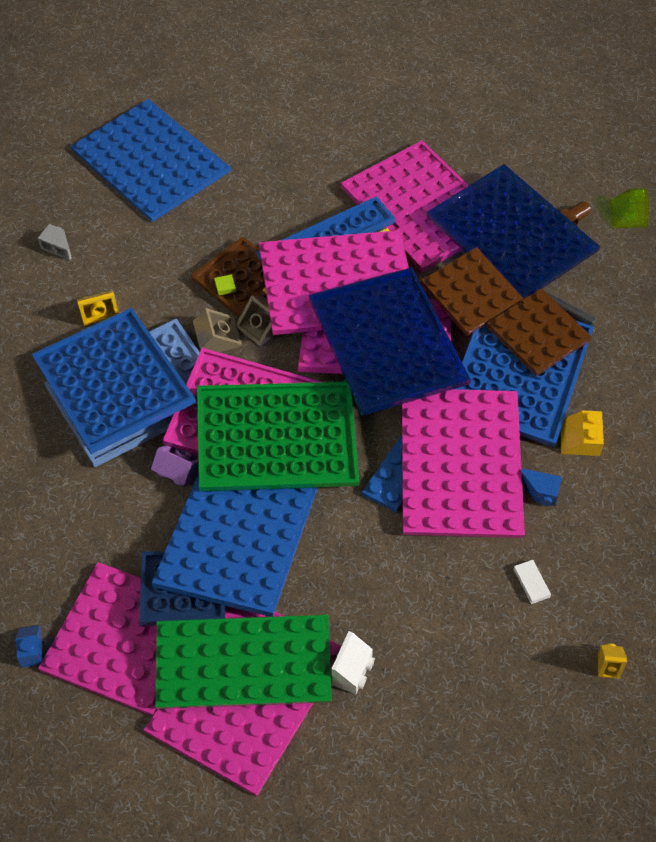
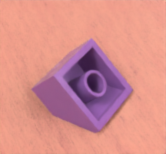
M166 445L157 449L151 470L157 472V475L160 477L170 478L174 480L175 484L184 486L192 483L199 473V455Z

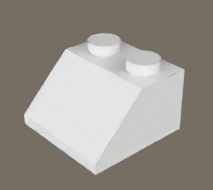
M348 631L333 664L332 685L357 694L359 688L363 689L367 679L364 675L367 669H372L375 658L372 657L373 649L350 631Z

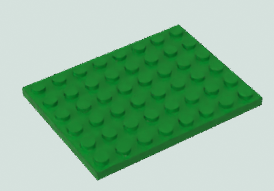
M351 382L197 386L199 491L359 486Z

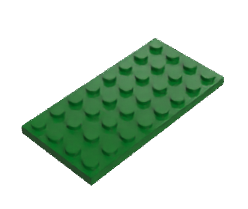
M329 615L157 621L156 709L332 702Z

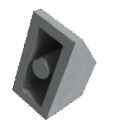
M49 224L38 237L41 249L71 260L72 257L64 229Z

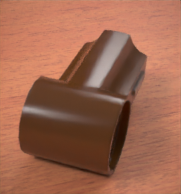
M581 201L569 210L566 208L562 209L558 213L556 221L568 231H571V228L574 229L580 220L591 214L592 209L588 202Z

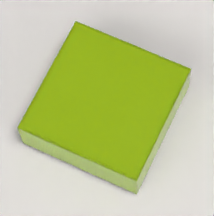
M232 274L214 278L218 295L236 292Z

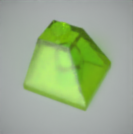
M647 188L628 189L609 201L614 228L649 227V197Z

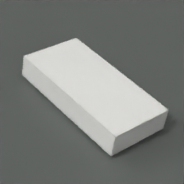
M534 560L514 566V571L531 604L550 598L551 593Z

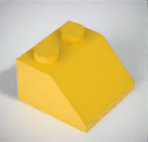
M112 290L77 299L84 326L102 322L119 314Z
M582 410L564 418L560 430L561 454L601 455L604 444L602 411Z

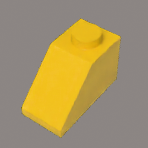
M615 644L600 646L598 652V677L620 679L627 663L623 647L616 646Z

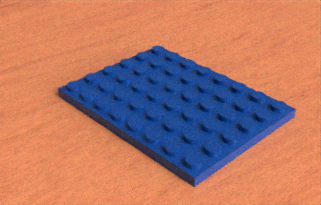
M150 99L145 100L71 145V150L151 222H154L231 172L229 165Z
M129 308L32 354L36 364L90 454L196 403L195 397L133 308Z
M576 321L588 334H592L594 326ZM487 324L474 331L452 389L517 391L520 436L555 448L589 342L536 377L486 327Z
M198 473L154 576L152 587L273 617L318 487L199 491Z

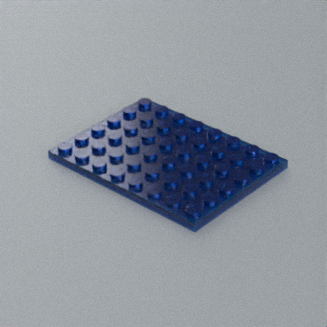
M505 164L427 211L426 217L465 253L477 247L523 297V300L541 288L543 289L600 249V246Z
M412 267L309 295V302L362 416L470 385L471 379Z

